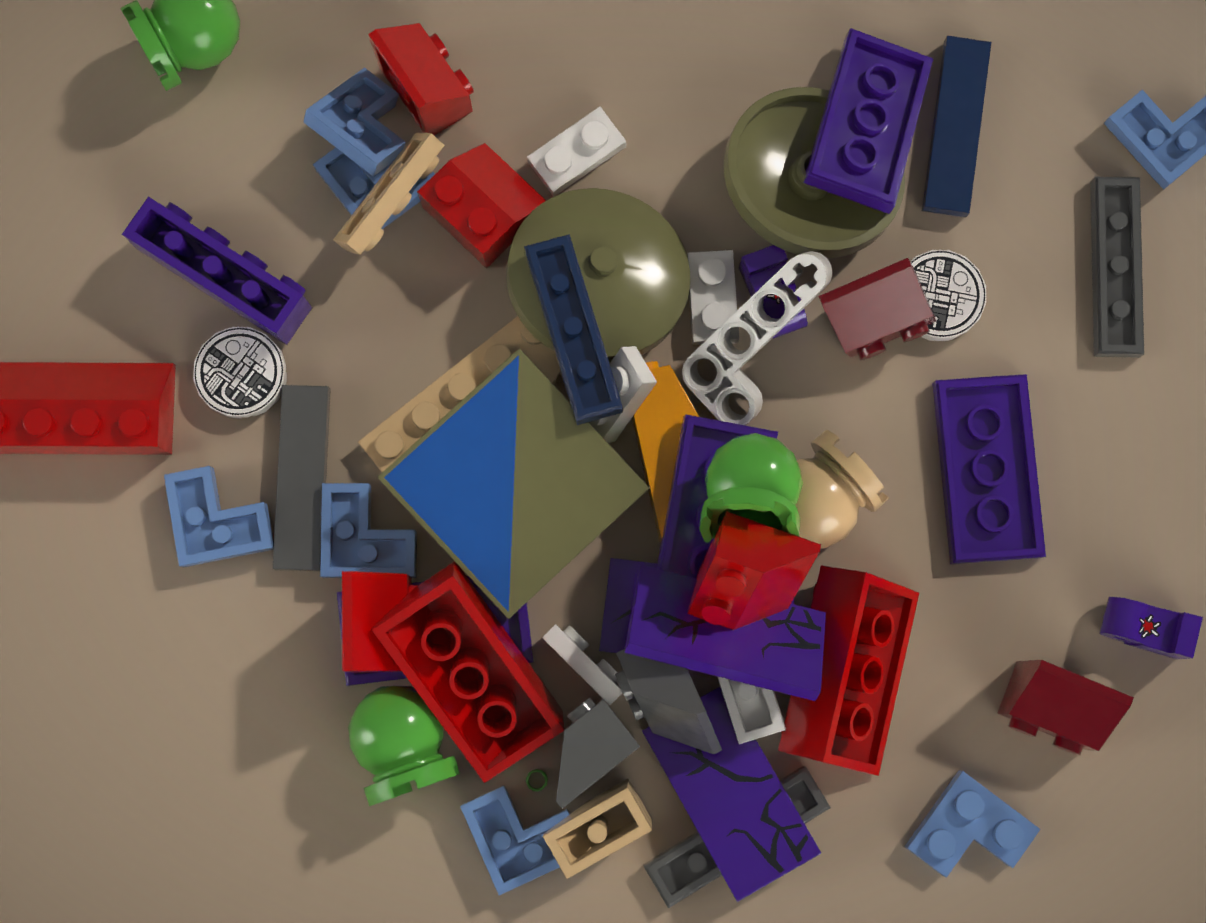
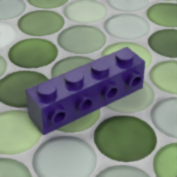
M148 196L122 235L137 250L287 345L312 309L303 296L306 290L285 275L279 280L266 272L268 265L250 252L244 251L242 255L236 253L228 247L230 241L214 229L207 226L204 231L200 230L190 223L193 218L175 204L169 202L164 207Z

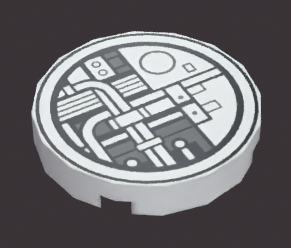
M931 250L914 257L910 262L917 273L937 321L927 325L930 332L921 337L929 341H949L966 333L980 319L986 305V284L979 269L967 257L950 250Z
M231 327L215 333L201 346L194 361L193 380L199 396L211 409L229 418H247L265 413L280 399L282 385H286L287 382L286 364L282 351L266 334L251 327Z

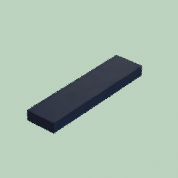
M948 35L944 41L922 211L967 217L970 213L992 42Z
M570 234L524 246L527 262L576 424L581 425L623 413L622 402Z

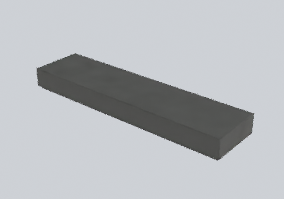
M1094 177L1090 181L1094 357L1139 358L1144 355L1140 177Z
M282 385L273 551L274 570L320 571L322 483H326L331 394L329 386Z
M802 766L780 780L804 823L809 822L831 808L806 766ZM698 831L643 864L668 908L722 876Z

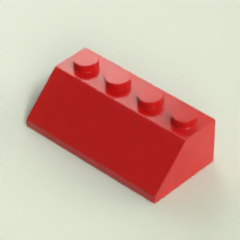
M0 362V454L172 455L176 365L174 363Z
M455 561L415 587L372 627V632L484 783L565 731L563 710Z
M820 566L818 579L813 590L811 609L826 612L821 693L816 701L790 696L784 720L786 730L781 731L778 751L879 776L919 592L867 572Z

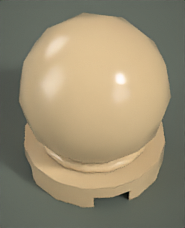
M829 430L823 431L811 442V447L815 452L814 458L797 460L803 481L796 504L800 516L799 537L821 544L820 549L827 548L847 537L857 523L859 507H865L871 512H875L889 500L887 495L880 492L884 486L873 471L855 452L847 458L834 445L839 441V437Z

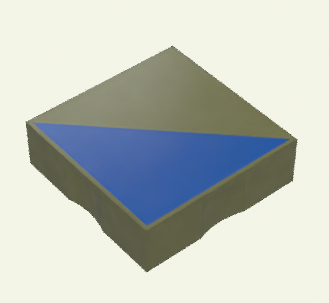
M520 348L377 477L507 619H510L649 489L645 482L589 422L581 425L576 424L570 402Z

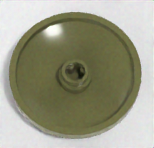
M794 87L773 92L756 101L743 113L735 125L726 146L723 164L724 178L729 196L735 208L757 234L773 245L797 255L813 251L821 253L826 258H836L866 248L882 235L897 214L905 190V172L902 177L895 207L890 214L803 183L830 91L812 87Z
M588 188L568 191L548 199L535 208L524 219L513 238L506 270L510 300L519 319L530 333L554 351L527 262L524 246L570 234L609 363H611L621 347L636 346L640 354L643 355L658 346L671 333L679 321L686 306L690 290L688 257L679 236L669 222L643 201L608 189Z

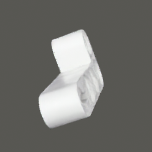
M810 251L790 259L698 347L683 364L682 376L685 384L719 421L746 425L760 412L763 404L762 394L740 368L830 283L832 267L828 259L821 253ZM800 264L804 267L811 264L816 265L818 270L815 272L814 278L817 284L812 281L807 282L795 292L787 287L802 275L803 271L799 267ZM768 294L777 295L784 302V315L779 319L769 317L764 311L763 302ZM797 296L801 297L800 302L798 301ZM733 327H742L749 333L751 343L747 350H739L732 345L730 333ZM700 359H709L715 364L717 376L714 381H706L700 377L697 370ZM731 393H739L746 397L749 403L747 414L740 415L731 410L728 402Z

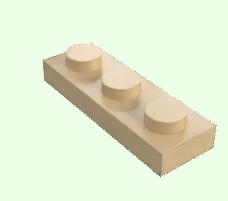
M416 132L333 240L347 252L359 255L364 250L368 252L374 248L383 236L384 230L381 229L392 214H399L407 206L412 197L409 191L419 178L425 179L433 172L439 163L437 155L445 145L432 133Z

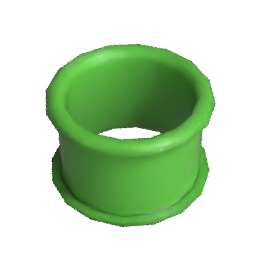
M540 769L532 770L526 777L528 788L536 792L543 790L548 782L546 773ZM539 772L544 776L545 783L542 787L534 788L530 785L529 777L532 773Z

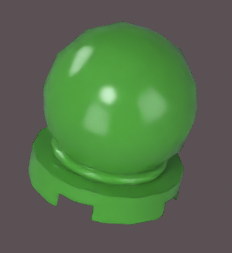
M135 0L120 8L157 75L160 76L167 73L159 78L166 91L182 83L177 72L182 71V67L202 70L217 66L231 55L239 40L240 18L235 3L232 0H154L151 9L146 7L144 10H142L138 1Z
M758 433L734 437L718 448L705 477L708 499L703 504L699 526L704 541L709 543L712 538L714 539L726 511L799 537L800 516L796 504L803 481L794 453L778 439Z
M382 686L367 694L356 706L348 725L350 748L360 766L375 775L373 777L375 784L364 787L369 807L413 791L410 784L411 781L415 780L417 788L420 789L460 774L455 756L443 759V755L438 753L444 737L443 726L414 687Z

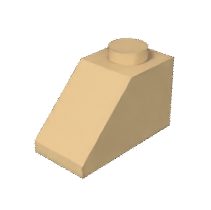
M627 778L584 803L545 832L543 838L566 879L652 831V819L630 780Z

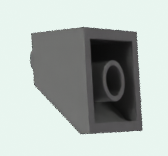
M625 649L616 653L623 670L616 673L615 676L636 721L645 717L654 734L711 754L722 751L687 668L624 653Z
M588 698L567 715L572 724L564 731L556 802L562 809L640 747L604 699L595 704L591 698Z

